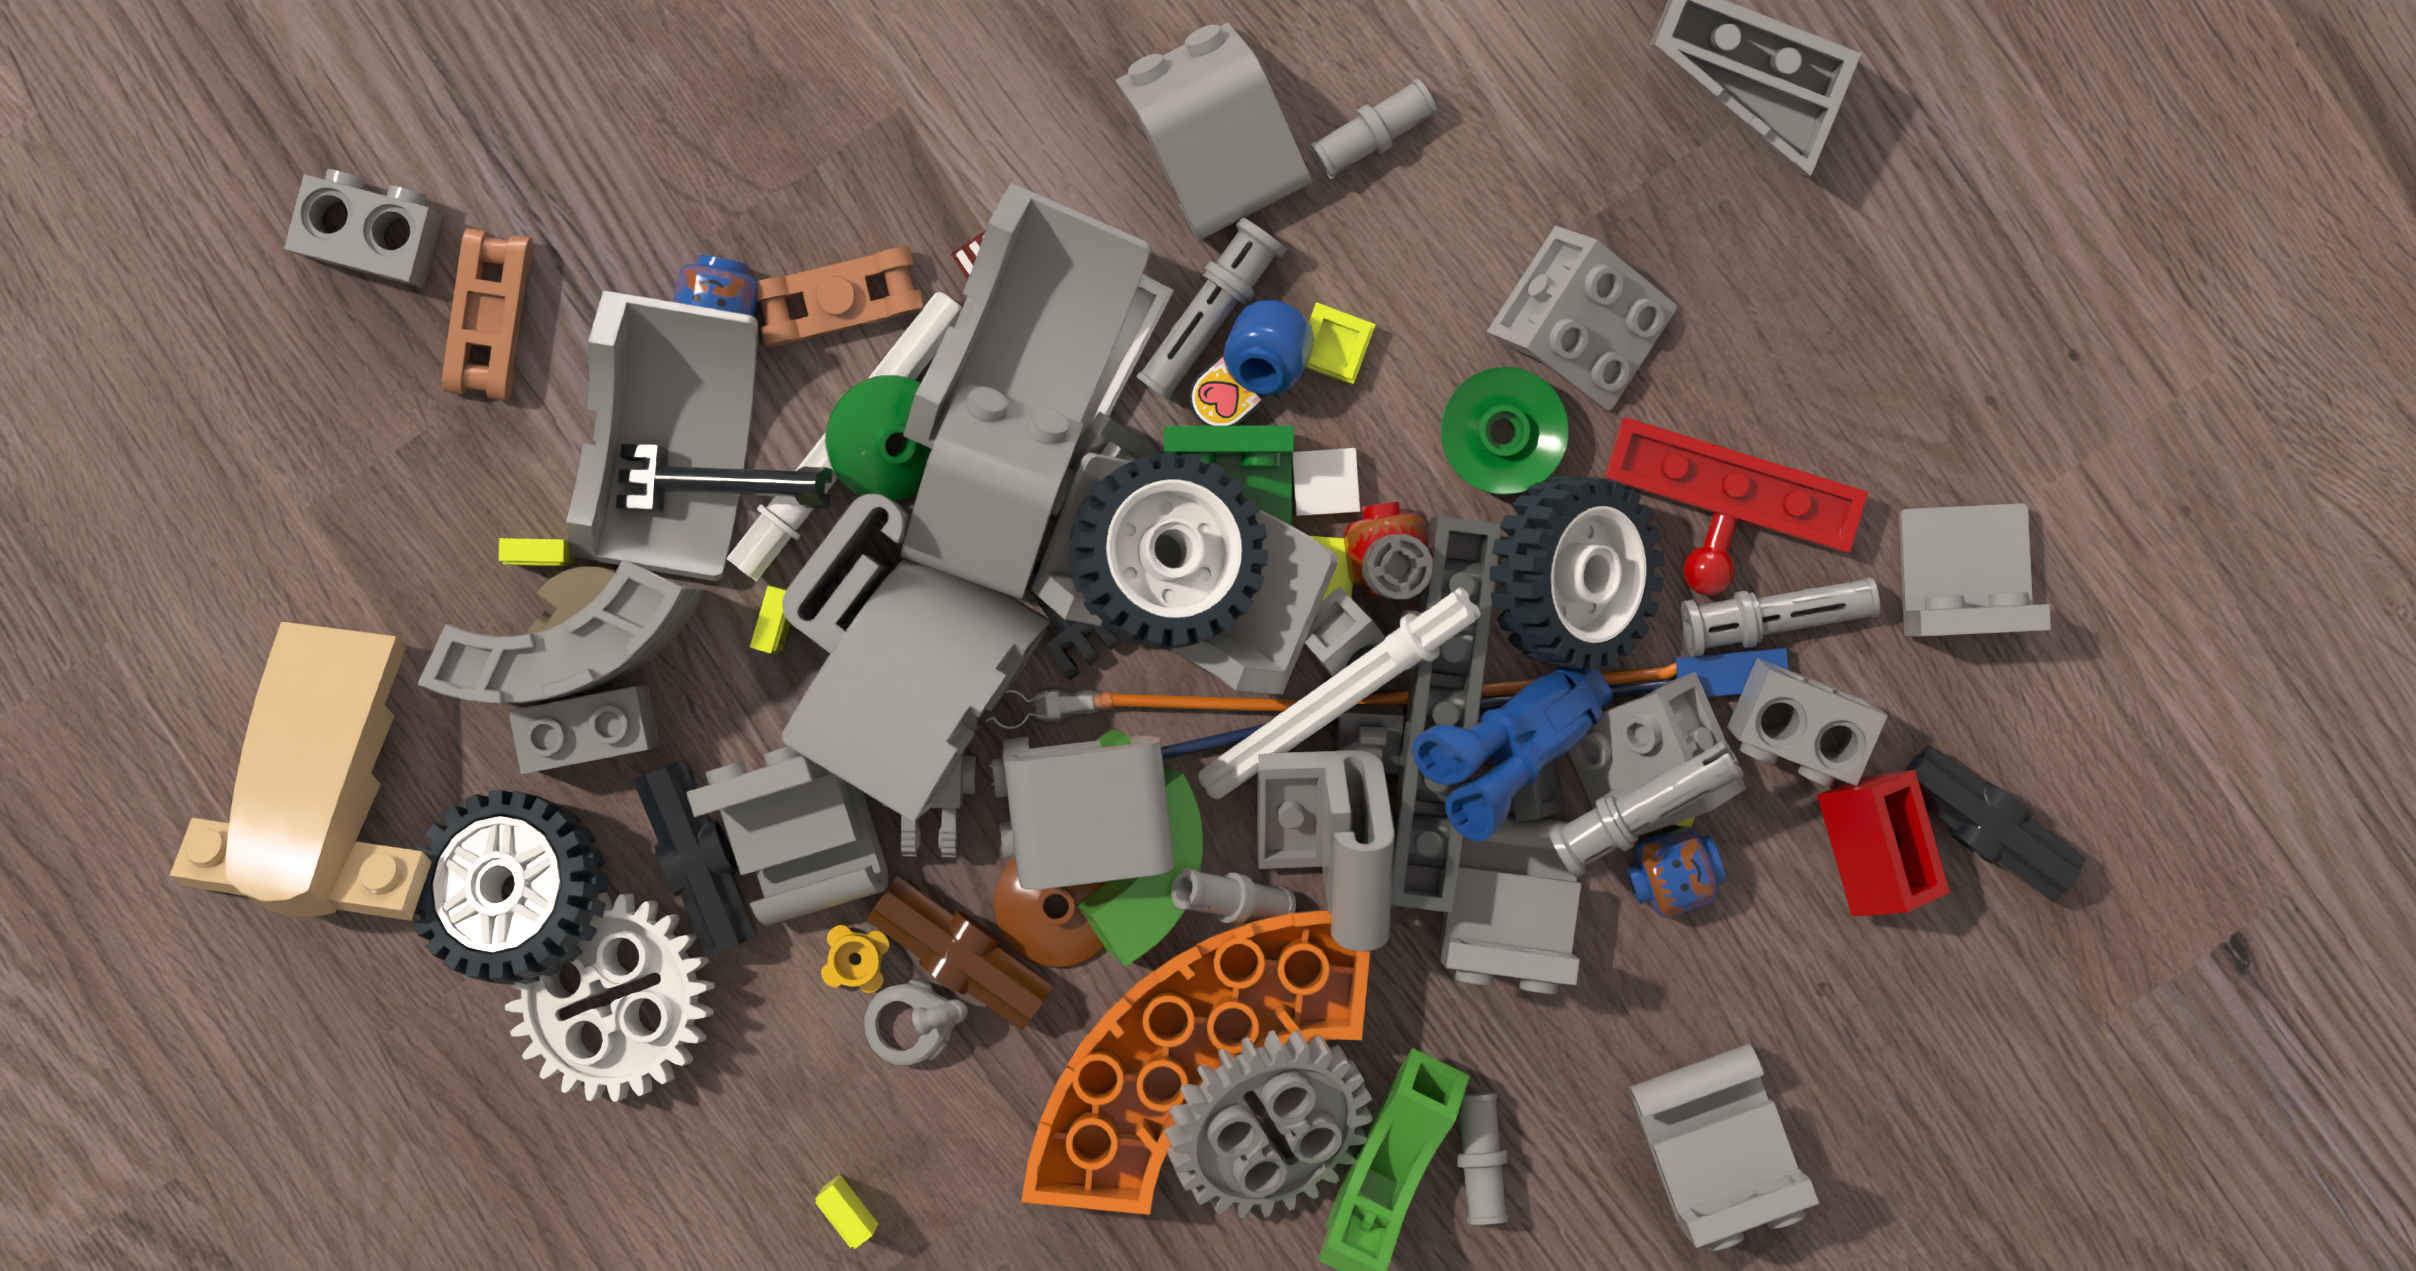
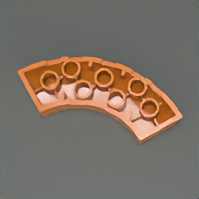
M1328 909L1288 913L1244 924L1210 937L1162 964L1136 983L1103 1015L1081 1042L1059 1077L1038 1125L1027 1163L1021 1203L1150 1215L1154 1188L1161 1165L1170 1147L1165 1129L1175 1125L1169 1109L1171 1106L1187 1104L1180 1090L1181 1086L1189 1084L1200 1086L1203 1080L1197 1068L1200 1065L1208 1066L1214 1070L1220 1067L1222 1064L1219 1059V1050L1225 1049L1233 1057L1242 1054V1041L1246 1037L1253 1042L1255 1048L1263 1047L1269 1031H1275L1281 1044H1286L1294 1030L1301 1032L1306 1043H1309L1317 1035H1321L1325 1041L1336 1039L1362 1040L1370 951H1353L1337 944L1331 935V913H1328Z

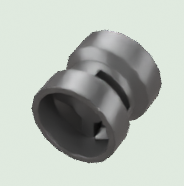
M1407 534L1386 535L1375 540L1367 548L1362 560V574L1367 585L1376 594L1389 599H1408L1418 595L1428 585L1433 573V560L1428 548L1419 539Z

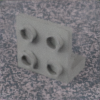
M1555 225L1486 332L1501 344L1537 358L1596 405L1603 409L1611 410L1676 312L1677 305L1597 239Z
M2026 504L1904 509L1899 512L1904 636H1941L2051 630L2050 604L2033 605L2029 514Z
M1693 672L1667 683L1644 697L1603 711L1600 722L1591 726L1585 737L1568 752L1592 808L1595 809L1596 800L1601 797L1613 795L1616 799H1619L1678 765L1698 756L1715 746L1719 741L1724 740L1726 742L1697 673ZM1736 779L1715 790L1695 803L1638 833L1637 836L1710 812L1747 789L1743 779Z

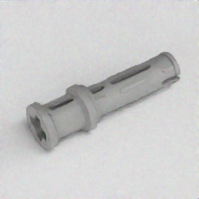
M1244 217L1240 218L1236 223L1239 231L1218 261H1209L1205 266L1206 272L1203 277L1207 281L1181 318L1172 327L1170 333L1142 372H1139L1136 376L1168 401L1172 398L1175 389L1201 353L1206 349L1237 303L1244 305L1246 301L1250 302L1255 296L1253 286L1273 258H1282L1287 251L1271 235Z
M1871 577L1863 578V580L1808 588L1756 598L1754 593L1740 591L1735 592L1731 600L1697 605L1694 600L1681 603L1683 636L1691 657L1702 656L1706 648L1740 642L1744 648L1754 647L1758 642H1762L1763 635L1818 627L1865 617L1875 618L1880 615L1879 592L1874 579Z
M1721 740L1698 756L1678 765L1619 799H1616L1613 795L1601 797L1596 800L1595 809L1564 826L1556 822L1548 827V832L1561 860L1571 874L1577 878L1586 873L1587 864L1618 847L1624 852L1632 848L1634 842L1638 840V833L1704 798L1715 790L1736 779L1743 778V771L1740 766H1736L1739 763L1728 744Z

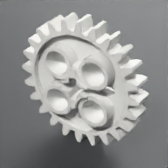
M605 892L598 893V900L606 903L603 917L593 915L590 925L597 928V931L591 941L581 940L577 946L583 952L571 962L577 967L581 978L580 986L576 993L571 994L563 988L559 978L560 972L553 976L540 975V981L529 984L515 983V985H510L513 988L522 990L521 999L506 1004L505 1010L523 1013L524 1022L514 1027L510 1033L511 1036L530 1035L533 1042L523 1053L522 1057L524 1060L541 1055L546 1059L539 1077L546 1079L563 1072L561 1092L564 1093L575 1091L582 1082H585V1096L588 1101L600 1098L607 1085L612 1102L627 1098L629 1084L638 1096L652 1092L651 1076L661 1084L672 1081L675 1077L669 1061L680 1066L690 1064L693 1061V1057L683 1044L685 1042L699 1043L705 1041L707 1036L693 1024L695 1019L713 1015L714 1010L698 1003V994L708 992L714 989L715 986L713 982L696 979L695 972L704 967L709 962L708 957H689L686 951L693 945L697 936L695 933L676 938L673 932L680 918L677 914L667 915L661 920L656 921L658 902L654 900L645 901L635 912V901L632 893L619 894L614 907H612L611 899L608 893ZM624 938L632 941L639 951V962L633 972L624 969L617 958L618 945ZM563 960L562 962H560L561 966H562L566 961ZM652 973H658L661 976V982L658 985L614 1000L610 1005L585 1011L567 1020H562L559 1016V1011L562 1008L603 994L609 988L629 984ZM645 998L656 1003L661 1011V1023L656 1032L646 1029L639 1019V1008ZM587 1021L598 1026L602 1033L603 1042L597 1054L588 1051L581 1040L582 1027Z

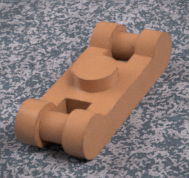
M466 228L461 243L442 372V388L444 392L465 394L467 389L486 391L487 397L504 401L510 399L515 379L514 361L526 280L533 258L532 237L512 234L508 240L490 238L486 230ZM486 263L504 265L501 283L482 280L483 268ZM472 345L491 347L489 366L471 364Z
M910 246L891 248L866 257L787 276L757 281V305H761L766 325L760 328L764 348L782 346L920 312L925 305L921 290H914L909 268L915 264ZM884 275L889 296L872 301L867 279ZM804 295L808 317L790 320L785 299Z

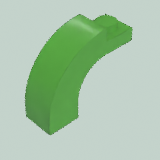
M1111 729L1097 739L1101 742V748L1130 744L1129 736L1115 729ZM1170 767L1164 768L1175 868L1158 875L1112 880L1077 904V907L1108 954L1125 967L1159 943L1174 927L1185 911L1178 909L1172 901L1171 889L1175 876L1178 873L1183 874L1182 869L1184 868L1195 869L1198 872L1201 870L1203 830L1198 804L1184 774Z
M1414 1048L1411 1049L1383 1096L1372 1118V1122H1370L1365 1132L1367 1141L1365 1144L1359 1145L1354 1155L1356 1162L1350 1164L1325 1225L1328 1231L1318 1261L1339 1271H1387L1410 1202L1429 1162L1456 1121L1470 1075Z

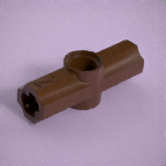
M900 874L897 875L866 919V921L919 957V964L937 980L962 995H966L968 992L984 1003L991 1011L1022 1031L1054 987V983L1000 946L1002 941L981 923L962 911L955 910L952 912L935 900L932 895L925 893L911 880L904 878Z

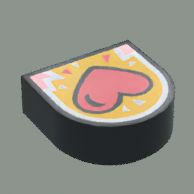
M1224 353L1195 378L1190 388L1189 404L1191 411L1197 421L1203 426H1238L1266 401L1262 395L1246 390L1233 380L1226 370L1223 359Z

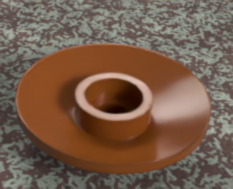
M1012 859L1003 870L995 890L994 913L998 928L1009 946L1020 956L1033 963L1047 967H1067L1081 963L1094 956L1104 946L1077 907V904L1110 881L1038 890L1023 889L1019 887L1016 859ZM1052 894L1064 896L1069 904L1067 913L1061 917L1050 916L1044 908L1045 899Z

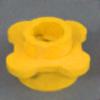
M837 925L832 928L827 935V942L831 947L828 954V963L821 970L824 982L834 988L843 984L851 987L859 986L866 993L877 991L884 982V975L880 968L882 955L890 947L888 937L879 930H873L869 934L852 932L847 925ZM852 953L860 954V964L854 965L850 962L849 957Z

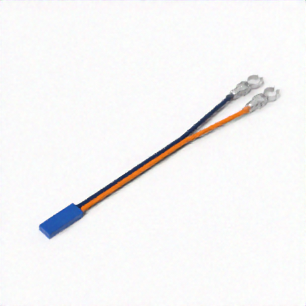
M1787 648L1673 658V664L1667 667L1602 673L1609 685L1613 697L1649 694L1671 682L1667 679L1673 676L1677 679L1693 672L1697 673L1707 697L1742 694L1757 658L1788 669ZM1533 680L1482 684L1479 710L1501 708ZM1061 687L1043 688L1034 693L1033 699L1027 700L1022 693L1008 690L1006 692L1017 693L1026 702L1035 700L1036 714H1027L1021 724L1013 727L1001 724L996 717H991L985 722L994 719L999 726L1013 729L1021 726L1028 716L1032 715L1036 716L1038 722L1045 724L1063 723L1071 717L1094 715L1103 710H1112V706L1284 712L1299 700L1111 694V690L1083 689L1069 691ZM1409 691L1368 695L1357 704L1400 705L1403 708L1404 717H1406ZM1337 718L1328 724H1336ZM1265 724L1161 747L1162 760L1239 743Z

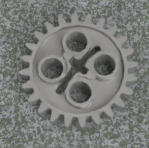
M1294 1030L1286 1044H1281L1275 1031H1269L1264 1046L1255 1048L1253 1042L1248 1037L1243 1038L1242 1054L1233 1057L1225 1049L1219 1050V1059L1222 1064L1220 1067L1214 1070L1208 1066L1200 1065L1197 1068L1203 1080L1200 1086L1191 1084L1181 1086L1180 1090L1187 1104L1171 1106L1169 1109L1175 1125L1165 1129V1134L1171 1145L1167 1150V1154L1185 1191L1192 1190L1197 1203L1202 1205L1211 1200L1218 1214H1222L1233 1204L1239 1218H1245L1254 1204H1258L1264 1217H1268L1273 1210L1274 1203L1283 1200L1286 1207L1291 1211L1295 1209L1296 1194L1303 1191L1313 1199L1319 1197L1316 1186L1317 1182L1321 1179L1332 1183L1339 1181V1177L1334 1170L1337 1163L1349 1165L1356 1162L1349 1146L1366 1143L1367 1137L1360 1126L1372 1122L1373 1118L1365 1105L1372 1100L1371 1095L1363 1083L1365 1080L1353 1060H1348L1339 1045L1329 1049L1321 1035H1317L1307 1044L1299 1030ZM1254 1091L1274 1125L1283 1134L1294 1153L1292 1157L1284 1158L1264 1124L1255 1115L1251 1105L1244 1096L1246 1092Z

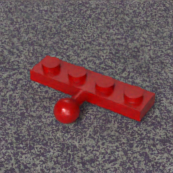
M1623 417L1620 420L1603 475V479L1618 481L1627 487L1713 513L1703 546L1696 548L1688 555L1683 567V574L1687 585L1694 592L1704 596H1714L1722 593L1733 581L1735 567L1728 551L1737 521L1842 553H1850L1868 495V491L1627 417Z

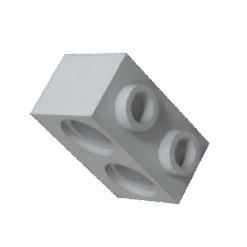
M327 169L325 180L303 175L284 247L285 250L305 258L425 288L444 216L425 206L427 195L389 185L387 196L363 190L365 179L332 169ZM344 202L348 211L347 221L341 230L328 234L323 226L324 213L332 204ZM406 218L410 226L408 241L399 249L389 250L384 240L386 228L394 220Z
M1757 658L1727 728L1742 742L1739 750L1748 756L1772 765L1776 764L1779 756L1801 764L1798 770L1799 774L1828 787H1834L1837 779L1857 786L1888 715L1870 701ZM1787 703L1789 712L1785 722L1775 729H1763L1761 718L1764 711L1772 704ZM1833 726H1845L1846 738L1843 744L1834 751H1821L1820 740L1824 732Z
M649 685L634 686L508 711L521 774L661 747Z

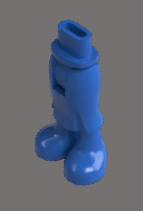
M1559 667L1553 673L1541 676L1530 682L1501 708L1485 712L1481 718L1482 722L1474 727L1463 729L1441 724L1430 727L1415 738L1412 745V755L1417 767L1425 777L1436 784L1444 785L1465 780L1475 773L1489 757L1496 765L1495 768L1459 786L1446 798L1445 811L1450 823L1460 834L1474 841H1485L1505 823L1512 799L1524 785L1534 784L1541 770L1546 765L1575 747L1585 737L1591 726L1600 722L1602 718L1601 709L1612 702L1613 693L1599 669L1588 670Z

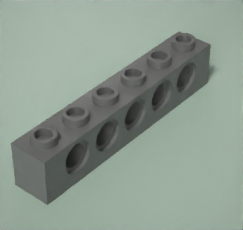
M1444 516L1431 517L1427 548L1433 560V573L1428 585L1421 591L1418 616L1458 588L1468 592L1470 602L1478 606L1481 616L1440 645V654L1436 659L1431 662L1423 659L1411 669L1392 819L1394 850L1391 905L1454 912L1463 835L1450 823L1445 811L1446 798L1451 792L1470 781L1471 776L1450 785L1436 784L1425 777L1417 767L1412 755V745L1417 736L1433 726L1441 724L1469 729L1478 724L1493 606L1491 593L1494 592L1496 581H1490V566H1498L1499 556L1493 554L1492 550L1495 539L1501 540L1502 529L1499 528L1501 525L1499 523Z

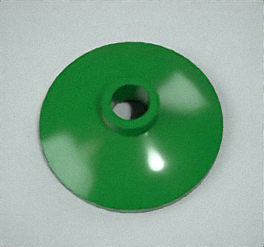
M1495 367L1472 375L1453 392L1442 414L1440 434L1445 456L1459 477L1481 491L1509 495L1527 491L1535 483L1545 481L1555 471L1567 447L1569 427L1564 405L1555 390L1546 381L1524 369ZM1504 420L1513 427L1514 435L1508 444H1499L1491 437L1490 431L1494 422Z
M899 375L871 377L849 389L833 408L825 434L827 457L838 479L860 496L878 494L897 501L919 492L932 448L904 437V445L898 452L887 453L885 449L886 440L891 434H904L915 394L921 384L918 381Z

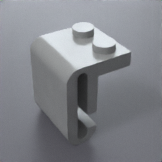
M1229 22L1221 26L1208 25L1194 31L1186 38L1184 45L1165 55L1151 54L1133 63L1129 67L1127 74L1116 79L1125 102L1140 122L1168 183L1173 187L1181 203L1179 207L1198 241L1237 222L1240 218H1245L1312 184L1309 171L1258 59Z
M962 381L932 447L900 557L1022 600L1039 555L1040 544H1042L1064 476L1084 424L1066 418L1055 410L1038 408L1004 396L993 388L979 387Z
M878 494L863 495L850 505L788 587L783 597V612L787 620L830 654L849 628L850 622L891 568L876 557L863 554L816 617L813 615L814 607L886 513H888L889 519L881 531L896 543L903 544L911 519L909 512L899 503Z
M1147 735L1130 736V744L1101 748L1100 740L1032 749H1030L1028 737L1003 739V758L992 759L996 798L1008 797L1011 821L1000 822L1004 860L1016 859L1020 888L1038 890L1145 877L1166 873L1175 868L1159 737Z
M789 746L763 754L767 766L746 772L743 761H739L705 772L709 785L686 792L694 817L720 809L740 874L744 875L754 871L757 873L764 898L753 901L750 905L756 918L764 926H770L884 892L888 887L889 878L886 862L863 791Z
M1361 750L1258 754L1257 858L1259 869L1322 867L1328 913H1331V935L1334 941L1340 946L1353 951H1371L1382 947L1387 943L1390 936L1394 829L1382 761L1376 755Z
M1507 814L1502 827L1485 841H1474L1463 836L1454 912L1442 913L1438 946V959L1446 968L1456 969L1455 980L1479 985H1494L1495 975L1520 978V989L1546 994H1558L1559 983L1577 984L1580 959L1572 954L1581 883L1577 882V878L1571 874L1561 860L1548 832V827L1556 822L1563 826L1570 822L1542 818L1516 822L1515 815Z
M1750 1044L1629 1087L1633 1104L1675 1219L1681 1231L1696 1248L1706 1245L1708 1251L1731 1247L1744 1240L1743 1231L1767 1223L1770 1229L1794 1224L1805 1218L1804 1209L1819 1204L1811 1179L1798 1169L1774 1101L1769 1100L1760 1077L1764 1075V1072Z

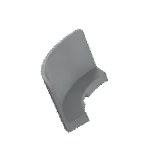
M1010 183L987 224L975 263L963 291V294L967 295L965 304L955 327L948 326L936 355L915 394L903 436L932 448L962 381L979 387L993 388L1004 396L1038 408L1055 410L1066 418L1081 422L1140 284L1152 252L1150 244L1030 190Z
M603 290L588 340L589 387L587 410L597 411L593 438L596 444L583 443L575 488L566 519L570 557L620 565L623 560L645 570L710 581H718L723 577L741 495L665 492L663 512L616 509L617 495H640L641 486L619 484V470H642L643 466L642 460L629 461L620 458L621 444L659 445L668 448L667 466L745 469L757 368L758 322L753 316Z
M1088 453L1081 460L1031 588L1032 592L1065 620L1101 626L1102 620L1097 615L1089 613L1083 605L1086 600L1082 592H1077L1072 580L1075 577L1074 567L1069 566L1068 552L1072 549V540L1069 538L1072 525L1076 522L1079 515L1077 512L1083 501L1092 492L1091 490L1111 472L1131 462L1129 460L1096 453ZM1259 509L1255 516L1258 524L1264 523L1267 538L1262 540L1263 550H1268L1267 565L1262 568L1260 576L1264 577L1260 591L1256 592L1251 599L1253 601L1252 605L1245 614L1236 620V623L1222 633L1195 645L1173 648L1172 652L1214 674L1236 691L1283 695L1337 567L1338 559L1334 552L1307 534ZM1159 535L1154 547L1158 561L1168 568H1176L1181 560L1179 544L1170 536Z
M904 558L874 592L835 646L782 733V740L787 746L915 822L930 809L947 778L973 739L975 732L967 728L966 724L973 714L980 717L985 709L993 710L1005 692L1023 673L1051 622L1001 592Z
M622 560L613 578L589 605L564 621V623L551 629L534 634L500 637L483 635L467 631L452 624H445L418 685L444 695L488 703L548 700L575 696L596 690L624 678L660 653L678 635L691 618L705 590L696 586L677 585L637 565Z

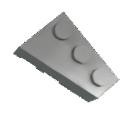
M1667 0L1649 45L1797 172L1806 176H1811L1862 54L1726 0Z

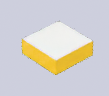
M1356 448L1293 452L1292 468L1296 516L1360 512Z

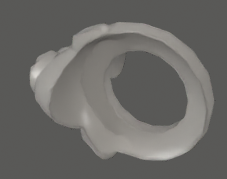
M919 979L909 980L908 983L890 986L876 994L869 1003L864 1018L865 1035L872 1050L883 1060L894 1065H913L927 1059L932 1061L939 1057L947 1048L946 1038L957 1024L965 1020L968 1015V1007L959 999H949L948 997L936 994L932 985ZM894 1001H902L914 1008L912 1021L920 1038L914 1047L908 1050H897L890 1047L883 1040L879 1031L881 1012L888 1004Z

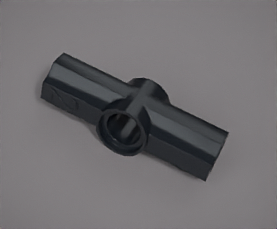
M1926 745L1904 769V771H1916L1927 813L1950 828L1948 834L1986 862L1994 866L1998 863L2047 900L2055 902L2064 892L2070 889L2081 874V868L2086 858L2078 853V850L2030 818L2033 813L2016 798L1988 781L1982 783L1933 746Z
M682 759L634 779V785L658 840L655 844V852L661 871L671 891L676 896H681L689 915L690 923L699 939L700 947L703 949L705 956L709 957L757 937L759 935L734 875L737 872L734 853L722 826L716 819L712 820L709 813L697 817L693 815L686 792L697 789L698 785L687 759Z

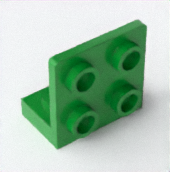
M1164 426V453H1175L1178 456L1190 454L1201 457L1200 461L1209 464L1213 462L1225 469L1223 474L1229 479L1236 478L1245 487L1242 493L1247 500L1254 499L1258 509L1292 526L1294 426Z

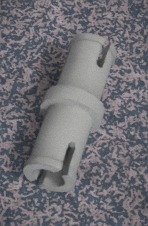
M1415 79L1409 86L1373 108L1365 104L1355 110V119L1319 141L1309 144V150L1321 172L1327 179L1331 180L1336 177L1335 175L1372 152L1376 151L1381 155L1393 147L1392 140L1426 119L1436 116L1438 108L1426 86L1419 79Z
M1191 868L1182 869L1183 874L1178 873L1172 883V901L1178 909L1215 914L1217 919L1223 923L1239 925L1245 921L1254 922L1288 913H1295L1296 900L1291 890L1284 887L1276 888L1253 883L1244 874L1228 873L1222 877L1198 872Z
M1496 1092L1466 1093L1463 1096L1459 1109L1462 1152L1456 1153L1457 1166L1464 1168L1468 1209L1467 1224L1488 1225L1508 1221L1502 1164L1508 1163L1507 1150L1500 1148Z

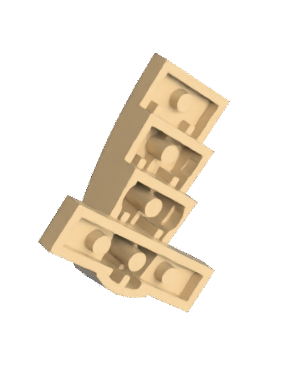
M281 622L268 657L248 724L235 782L230 822L225 823L191 818L169 875L172 879L184 887L244 895L269 911L289 917H316L335 913L336 910L412 920L432 861L422 851L355 842L381 786L380 782L371 772L394 719V715L385 706L406 650V647L397 636Z

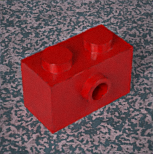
M1915 770L1862 776L1857 786L1846 782L1817 794L1852 917L1908 913L1950 893Z

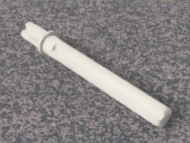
M941 292L935 293L869 378L880 375H899L915 380L936 354L948 326L955 327L962 307L946 294ZM826 432L796 470L801 467H827L832 469L825 447ZM834 471L832 472V483H825V493L838 479ZM775 496L767 507L760 504L757 510L762 514L732 550L727 560L757 582L790 538L793 537L796 540L800 538L801 535L797 530L814 508L799 505L795 497Z
M1458 588L1420 616L1411 613L1405 615L1400 620V628L1388 635L1383 642L1205 766L1198 774L1199 783L1205 788L1211 798L1221 799L1258 773V754L1287 753L1404 670H1409L1423 659L1429 662L1436 659L1440 654V645L1481 616L1478 606L1470 602L1468 592Z

